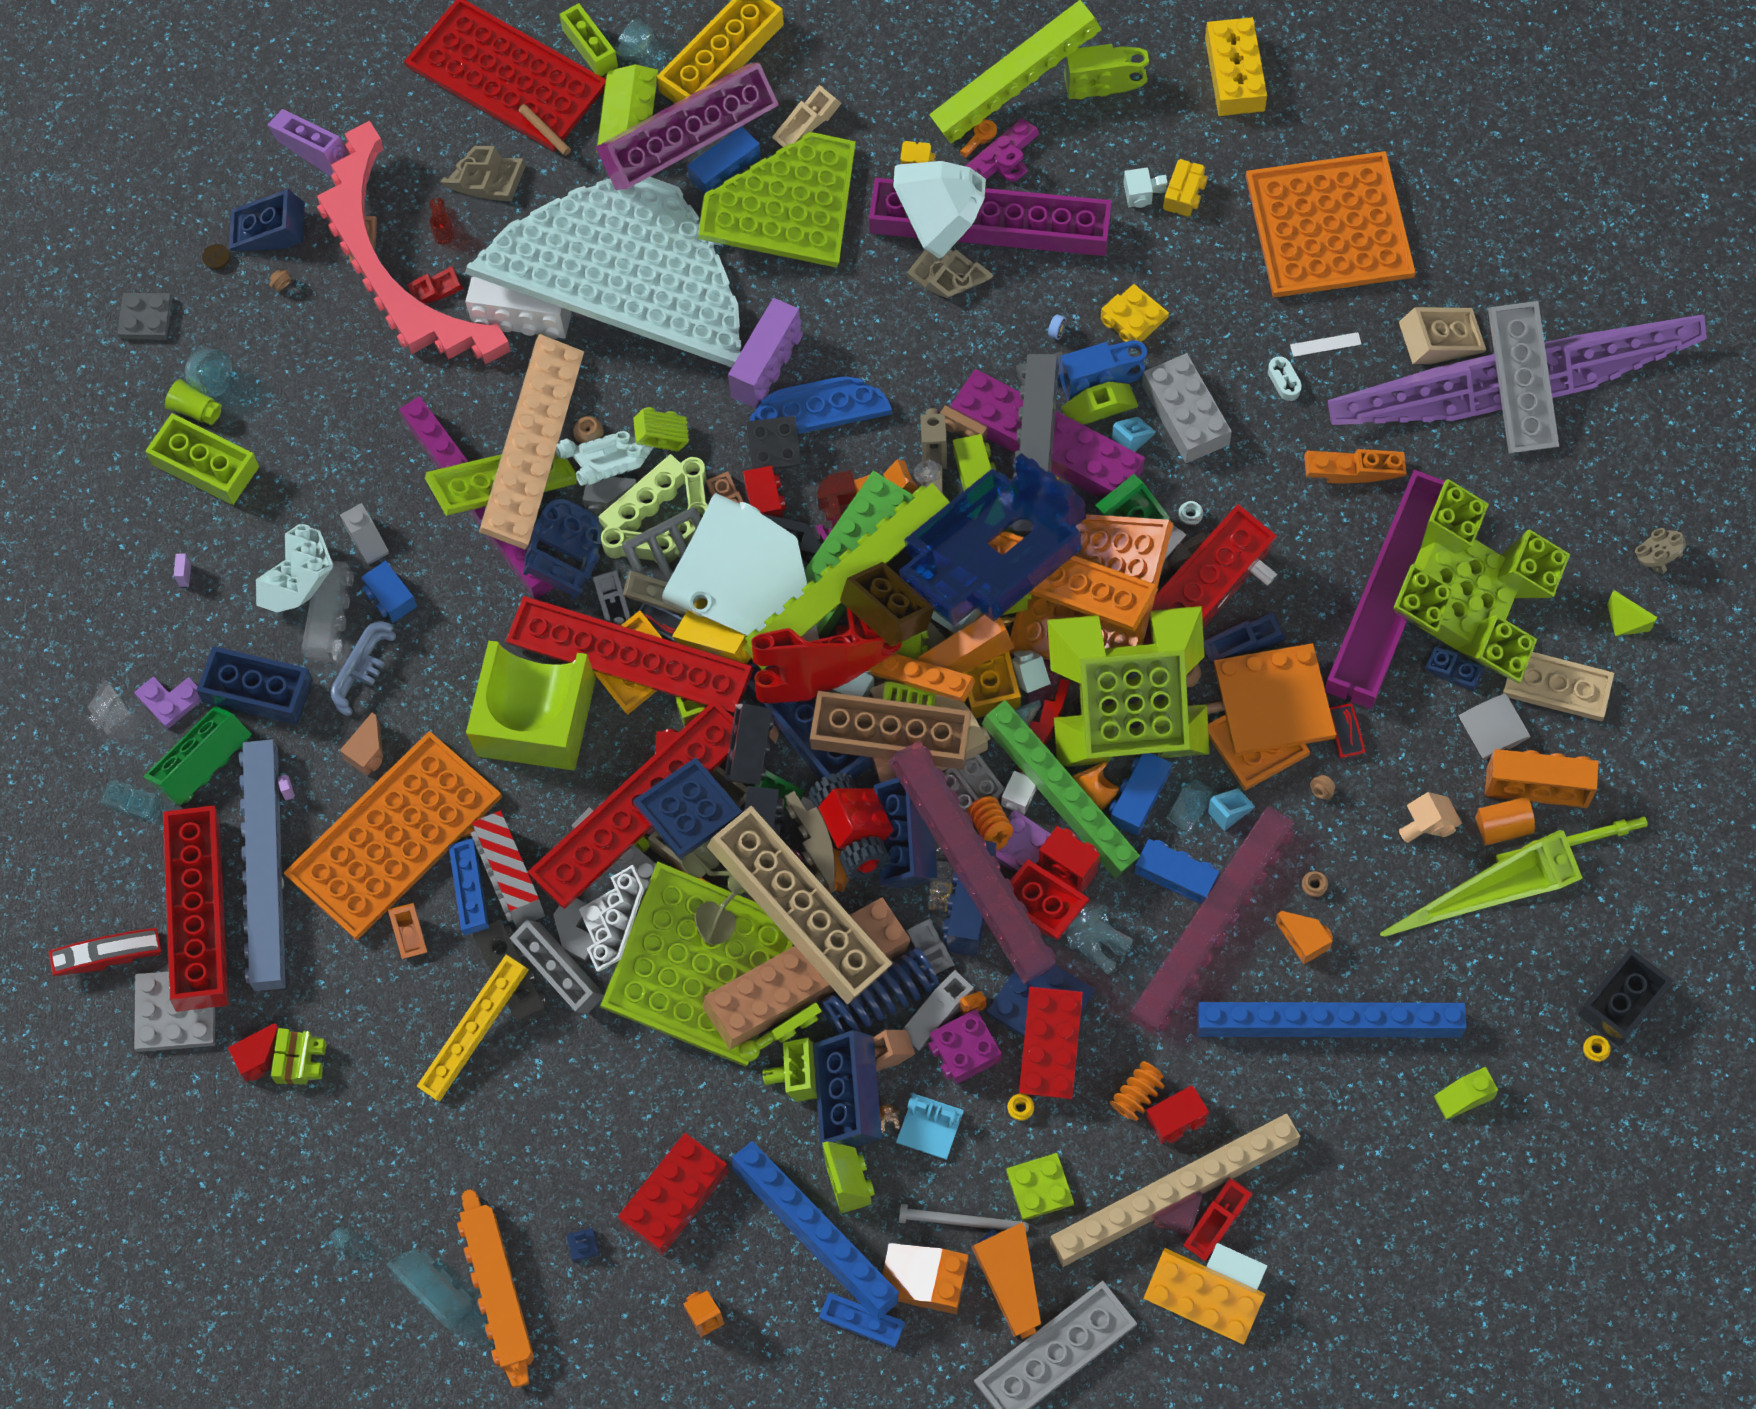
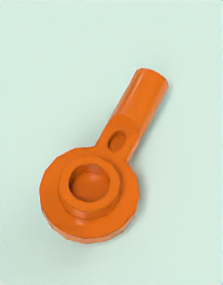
M983 119L980 124L974 126V136L960 150L961 155L966 158L980 143L985 144L991 141L997 134L996 124L991 120Z

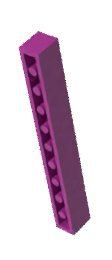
M420 396L399 409L403 422L438 469L468 462ZM486 506L469 510L480 526ZM488 536L533 599L536 600L555 588L553 585L529 573L527 576L523 574L525 549Z

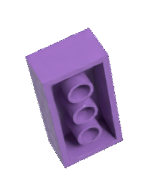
M772 299L728 373L731 398L757 409L760 402L768 396L770 385L772 382L775 383L780 376L781 366L789 361L792 353L791 349L794 344L798 345L802 338V320L800 319L798 308L778 299Z

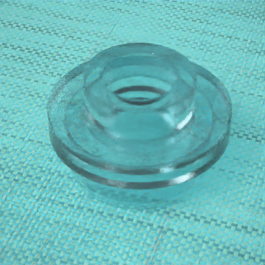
M342 1226L338 1227L329 1235L331 1241L328 1242V1245L330 1247L333 1245L338 1250L354 1237L350 1232L352 1229L350 1227L346 1229Z

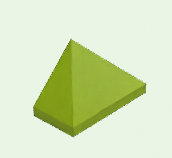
M1615 590L1607 603L1615 636L1649 632L1657 619L1656 616Z

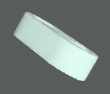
M1284 357L1273 358L1269 363L1268 374L1276 390L1284 400L1293 401L1297 399L1302 385L1292 365ZM1275 366L1284 368L1283 376L1279 370H1275ZM1286 382L1288 383L1289 387H1295L1294 392H1291L1290 389L1286 390Z

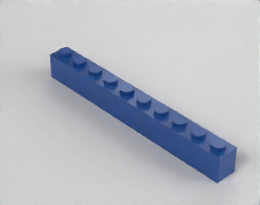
M1199 1002L1197 1009L1198 1037L1462 1038L1466 1030L1465 1003Z

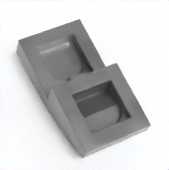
M930 919L906 930L914 948L918 947L924 953L935 974L954 965Z

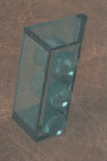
M413 1248L389 1261L386 1265L394 1277L449 1332L473 1310L469 1303L472 1300L469 1294L463 1288L457 1291L451 1285L454 1280L445 1270L442 1269L438 1272L432 1266L435 1261L425 1251L420 1254Z

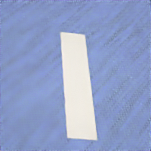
M1358 332L1290 344L1293 357L1362 345Z

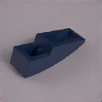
M1272 612L1251 623L1247 620L1205 640L1204 647L1213 665L1214 660L1252 654L1287 639L1277 617Z

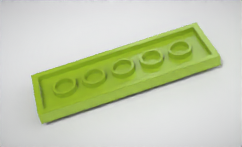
M556 452L544 492L574 485L578 481L568 459L558 458ZM502 454L426 472L425 480L446 516L487 506Z

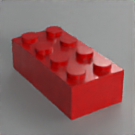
M1038 987L1029 988L1019 1094L1072 1100L1083 992Z
M684 1133L617 1216L620 1224L663 1256L729 1173L727 1163Z

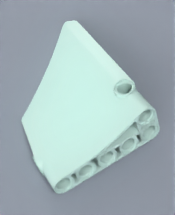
M715 493L686 551L665 587L662 600L665 604L683 612L689 610L696 616L709 618L746 636L755 629L760 632L766 626L764 621L773 613L781 614L785 610L783 605L793 596L798 599L804 594L801 589L807 585L798 540L793 534L762 515L757 508L743 502L739 504ZM700 598L708 600L706 608H695L696 600ZM815 625L802 638L808 642L819 640L817 626Z

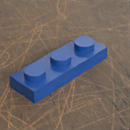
M830 1292L819 1316L821 1321L896 1349L905 1326L904 1321L887 1314L877 1321L861 1304Z

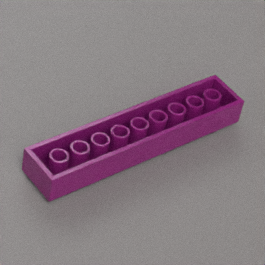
M875 178L869 215L870 233L918 238L893 186L894 179ZM985 188V199L972 226L957 242L1106 256L1112 200Z

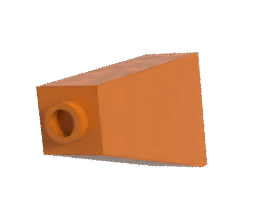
M984 615L920 655L918 660L963 673L1014 649V646L1001 617L992 621Z
M1023 1222L973 1245L972 1250L1013 1336L1015 1337L1020 1334L1022 1339L1037 1332L1035 1327L1040 1325L1041 1321L1026 1230Z

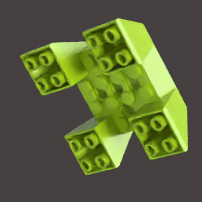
M1447 479L1444 482L1429 519L1415 564L1410 566L1394 605V612L1481 665L1516 683H1521L1537 639L1506 621L1514 598L1554 597L1570 554L1530 529L1501 555L1475 540L1489 504Z
M1201 606L1150 611L1152 644L1105 648L1099 616L1047 620L1051 671L1080 683L1082 715L1054 718L1056 756L1063 767L1093 765L1104 761L1109 763L1113 756L1158 752V757L1160 758L1210 754L1207 705L1188 706L1186 675L1204 658ZM1130 672L1138 673L1134 679L1126 678ZM1157 695H1166L1162 701H1154ZM1132 697L1140 698L1134 704L1128 703V700ZM1106 699L1114 700L1109 706L1102 705ZM1135 721L1141 722L1137 728L1129 727Z

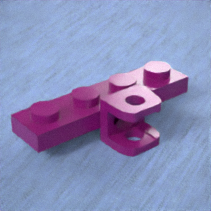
M1022 118L1019 119L965 167H970L985 179H988L998 170L1000 176L1008 181L1016 182L1027 173L1026 165L1021 162L1024 159L1021 149L1039 135L1037 127ZM1014 169L1019 170L1017 173H1011Z

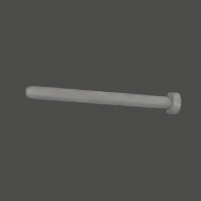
M901 1204L899 1223H906V1219L1004 1231L1021 1223V1221L907 1209L908 1204ZM1023 1222L1025 1230L1028 1232L1029 1224Z

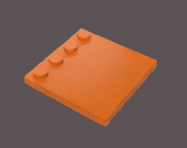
M1313 643L1214 660V670L1235 756L1335 739L1336 732Z

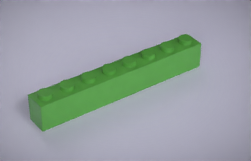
M1006 700L985 716L982 725L1024 774L1035 784L1036 788L1084 843L1088 842L1098 849V853H1100L1099 861L1115 879L1140 857L1137 851Z

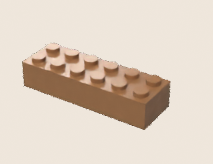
M818 691L810 735L811 749L964 770L971 726V711Z

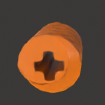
M986 796L971 803L968 807V814L971 816V820L974 822L982 840L995 842L996 850L1004 848L1014 831L999 801L995 797Z
M1145 1061L1140 1063V1069H1135L1133 1072L1134 1077L1127 1079V1085H1122L1120 1088L1121 1093L1114 1095V1101H1109L1118 1113L1136 1122L1139 1118L1134 1112L1138 1111L1143 1114L1145 1112L1141 1104H1152L1147 1096L1157 1097L1158 1093L1154 1088H1165L1161 1082V1079H1164L1162 1073Z

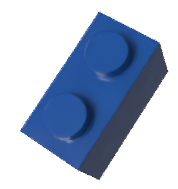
M386 561L361 577L364 583V587H362L364 594L369 600L374 598L377 602L375 607L383 618L387 616L392 623L417 607L413 595Z

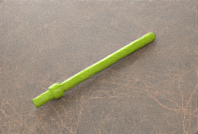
M1645 817L1629 821L1622 819L1613 822V825L1567 836L1566 838L1569 845L1574 846L1612 835L1623 836L1629 834V831L1647 827L1648 824ZM1519 849L1496 855L1497 863Z

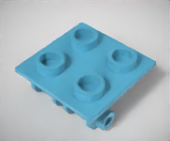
M913 1094V1097L909 1100L908 1111L896 1143L947 1160L964 1110Z

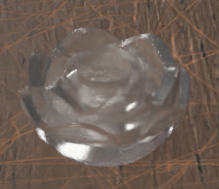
M934 460L920 462L914 470V480L917 485L928 487L935 480L940 479L941 465Z

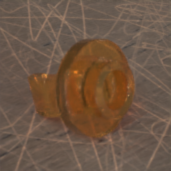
M892 1104L880 1106L881 1132H886L885 1123L887 1121H893L896 1130L899 1129L900 1123L896 1117L900 1114L899 1108H893Z

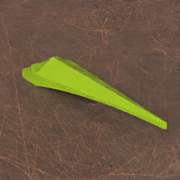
M1559 830L1539 840H1534L1382 931L1380 935L1385 937L1468 912L1557 890L1582 879L1564 831Z

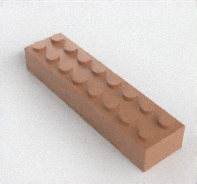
M883 897L850 915L889 960L907 950L910 938ZM794 946L705 995L702 1007L729 1050L835 990L797 947Z

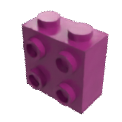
M977 1009L930 1032L928 1047L934 1057L939 1056L943 1063L940 1068L947 1080L951 1078L954 1085L1001 1062L1002 1053Z

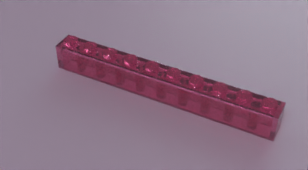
M919 740L893 754L889 761L891 768L1023 984L1049 971L1056 963L1054 952L1048 945L1044 944L1038 926L1030 921L1023 902L1018 901L1013 893L1014 889L1011 882L1003 877L998 861L995 857H991L987 851L984 838L976 833L971 817L967 812H963L960 807L957 794L953 790L950 791L946 784L944 773L934 765L930 750L926 746L923 747Z
M1267 806L1131 1010L1130 1021L1154 1036L1160 1030L1165 1031L1172 1020L1170 1014L1174 1008L1176 1010L1181 1008L1186 999L1184 993L1188 988L1193 989L1200 978L1197 975L1201 967L1205 969L1208 967L1214 956L1211 952L1215 946L1219 948L1222 946L1227 937L1225 931L1229 925L1235 926L1241 916L1239 910L1243 905L1247 907L1253 899L1255 893L1252 891L1256 884L1259 886L1263 884L1268 875L1266 869L1270 864L1274 866L1282 854L1279 851L1283 844L1288 845L1295 834L1292 831L1294 826L1293 820Z

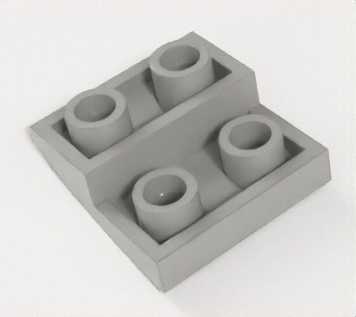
M1506 693L1458 715L1484 760L1492 756L1494 749H1511L1531 737Z
M980 754L965 760L964 770L949 768L934 780L935 784L964 821L971 817L968 814V807L971 803L986 796L998 799L1004 794L1006 789Z

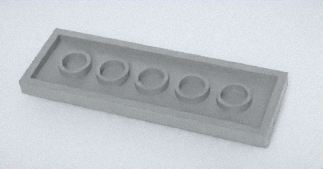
M1534 301L1488 308L1509 454L1559 447L1539 302Z
M1102 1281L977 1377L974 1383L994 1409H1031L1135 1328L1137 1323L1104 1281Z

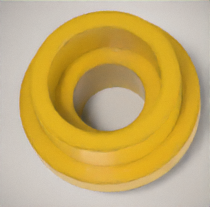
M1594 1035L1585 1041L1583 1051L1589 1060L1601 1062L1609 1056L1610 1044L1604 1037ZM1592 1046H1598L1601 1052H1593Z
M1025 1094L1014 1095L1008 1102L1010 1116L1019 1121L1030 1118L1034 1112L1033 1100ZM1023 1104L1026 1109L1023 1112H1019L1016 1106Z

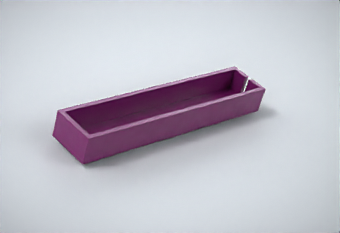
M1416 470L1413 471L1325 687L1326 693L1345 700L1347 696L1352 697L1351 702L1371 710L1373 709L1408 620L1396 614L1393 608L1409 568L1412 564H1415L1421 549L1426 528L1444 485V480Z

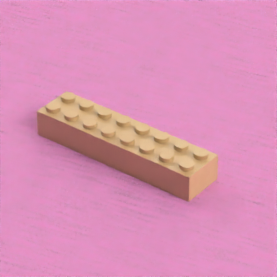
M752 806L747 808L711 839L707 848L847 1005L893 964Z

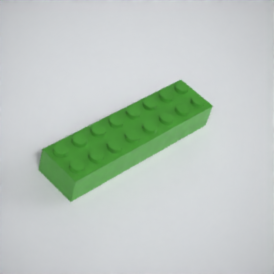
M872 471L804 570L807 584L812 580L815 583L822 578L820 573L830 564L835 567L840 563L839 557L847 549L850 548L854 551L859 546L857 541L867 532L870 535L876 532L878 529L875 526L886 516L891 519L896 514L894 509L904 500L907 503L914 499L913 495L875 471ZM843 603L839 604L816 624L819 639L827 638L846 610V606Z

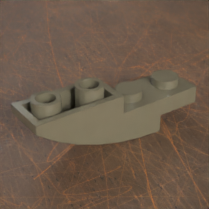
M795 791L785 796L787 806L784 808L790 819H796L800 825L797 829L804 840L802 857L809 867L813 865L817 871L814 874L815 877L831 893L835 891L836 871L832 843L827 827L817 807L807 811Z

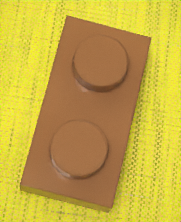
M946 405L944 406L940 414L945 415L947 431L956 432L963 437L982 434L985 443L987 440V427Z

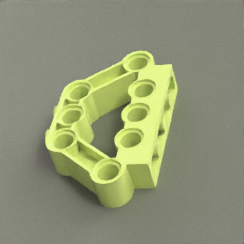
M670 454L598 517L603 529L601 541L604 553L614 559L622 556L627 557L622 544L641 534V532H635L640 528L641 520L646 516L655 515L663 501L674 499L677 495V489L683 484L686 485L688 509L694 507L700 515H704L708 505L705 499L704 484L707 478L703 461L696 457H690L680 463ZM693 471L698 472L696 475H689ZM663 484H670L667 488H661ZM647 499L652 500V502L647 504L642 503L644 500ZM627 515H634L632 519H625ZM691 519L678 525L680 531H686L682 536L687 546L696 531ZM669 531L656 537L660 547H668L663 551L668 563H671L677 557H681ZM612 540H619L617 544H609ZM647 542L634 548L639 559L654 560L657 563Z

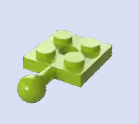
M813 1003L768 1031L755 1042L752 1040L744 1041L739 1047L740 1057L748 1062L754 1061L758 1058L760 1050L776 1040L780 1043L784 1042L796 1034L794 1029L798 1026L803 1029L818 1020L816 1015L822 1012L818 1004Z

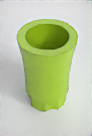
M182 379L174 382L165 399V409L181 413L209 425H213L221 413L222 405L191 387Z

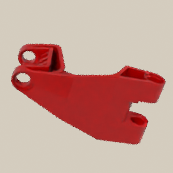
M846 607L848 631L842 635L808 642L790 628L758 634L751 641L753 662L759 666L777 665V667L763 669L756 673V698L762 703L811 700L817 696L818 691L828 692L851 682L899 651L902 642L892 647L889 644L885 645L886 641L848 607Z

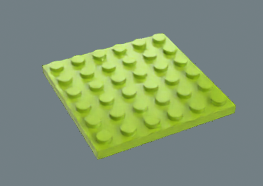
M657 862L635 916L622 958L616 964L600 1008L746 1067L749 1062L740 1057V1045L729 1050L702 1007L704 996L792 948L793 943L756 902L736 895L724 909L733 913L736 918V928L733 934L721 944L709 945L703 940L696 927V910L705 902H714L720 907L731 892ZM759 1034L749 1040L755 1042L758 1039Z

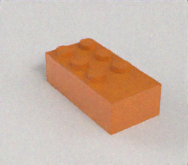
M1494 749L1486 770L1485 796L1512 800L1528 796L1530 802L1588 808L1597 790L1598 761L1591 760V758L1585 756L1570 758L1559 753L1544 755L1533 750L1517 752Z

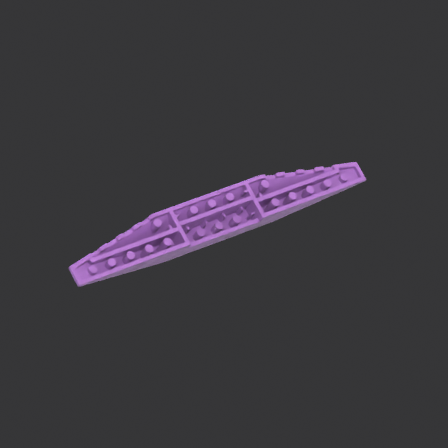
M1697 315L1545 342L1552 398L1593 389L1604 381L1614 380L1621 377V374L1627 371L1637 370L1643 367V364L1653 360L1657 361L1675 350L1680 351L1707 339L1705 316ZM1495 354L1436 367L1328 400L1331 424L1386 423L1389 421H1399L1401 423L1419 420L1423 422L1434 420L1454 421L1502 410Z

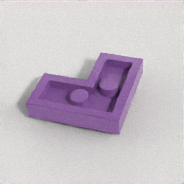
M154 676L134 692L136 697L166 729L170 728L202 701L196 691L198 686L189 677L170 693Z

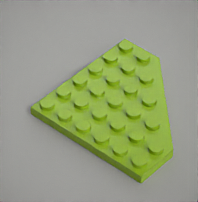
M809 132L797 142L790 143L776 151V154L768 159L764 158L752 165L744 173L737 174L728 179L715 190L711 189L706 192L703 199L697 239L837 267L840 258L856 141Z

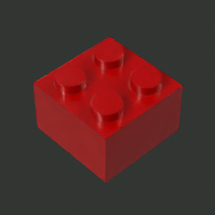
M1056 826L1039 849L1038 866L1080 893H1083L1098 873L1100 853L1092 844L1088 842L1084 844L1078 840L1071 830L1061 829Z

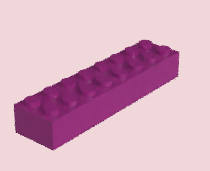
M760 63L747 64L595 148L615 189H628L779 106Z
M975 369L950 405V408L987 427L988 440L1013 453L1020 451V444L1017 443V429L1022 428V422H1019V407H1023L1024 400L1020 398V392ZM1056 411L1051 473L1100 499L1105 498L1133 474L1138 478L1144 470L1145 457Z

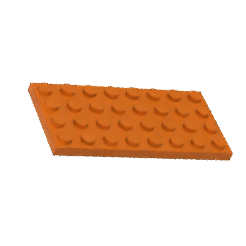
M429 731L284 872V875L357 941L449 850L450 845L458 842L473 827L472 822L484 816L502 798V795Z

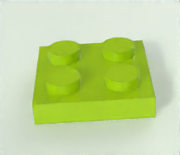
M1057 1153L1006 1168L1022 1221L1074 1206V1201Z

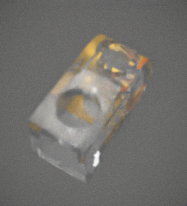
M936 861L937 879L930 882L928 909L948 912V901L953 891L952 881L954 870H957V864Z

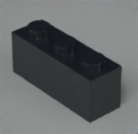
M743 703L736 705L724 781L757 786L764 780L766 774V767L763 766L764 757L768 755L770 749V741H767L768 733L772 730L774 724V716L771 715L772 709Z

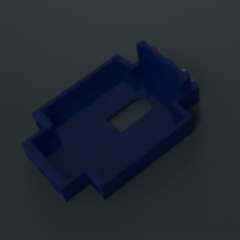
M1022 453L1014 458L1017 474L1014 478L1009 480L1005 474H999L992 468L904 539L907 554L913 560L899 570L900 577L935 607L934 611L953 626L957 625L976 608L992 621L997 620L1082 549L1081 533L1076 526L1086 518L1084 500L1078 494H1075L1070 485L1063 484L1052 472L1045 471L1034 459H1029ZM1018 520H1028L1034 525L1033 530L1004 555L988 545L989 542Z

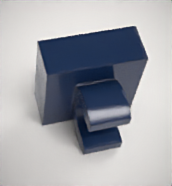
M593 1227L566 1234L573 1262L599 1256Z

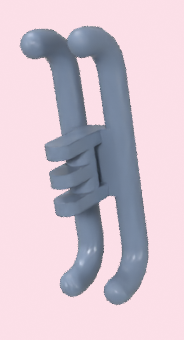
M383 621L374 622L364 630L332 685L331 698L337 710L345 716H350L353 712L352 708L349 707V701L345 697L354 681L357 679L373 686L375 680L369 677L368 674L378 677L380 672L373 668V666L383 669L385 665L384 662L369 655L378 641L383 639L394 641L396 639V634L392 631L393 626L390 623Z

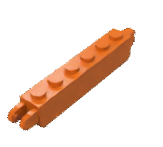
M467 1189L461 1196L464 1212L459 1213L461 1222H457L461 1238L466 1237L468 1247L464 1248L467 1262H473L475 1272L471 1273L474 1288H480L482 1298L477 1300L481 1314H487L489 1323L484 1326L488 1340H494L496 1349L491 1350L495 1366L500 1365L502 1370L507 1373L514 1389L529 1384L527 1365H530L533 1361L534 1354L496 1215L493 1213L492 1208L487 1205H481L480 1199L474 1190Z

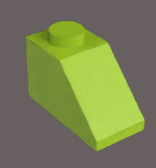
M1484 1067L1458 1079L1434 1095V1098L1445 1119L1448 1120L1493 1100L1498 1089L1487 1068Z

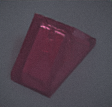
M1199 1190L1153 1214L1151 1220L1153 1226L1189 1237L1192 1233L1202 1199L1201 1191Z

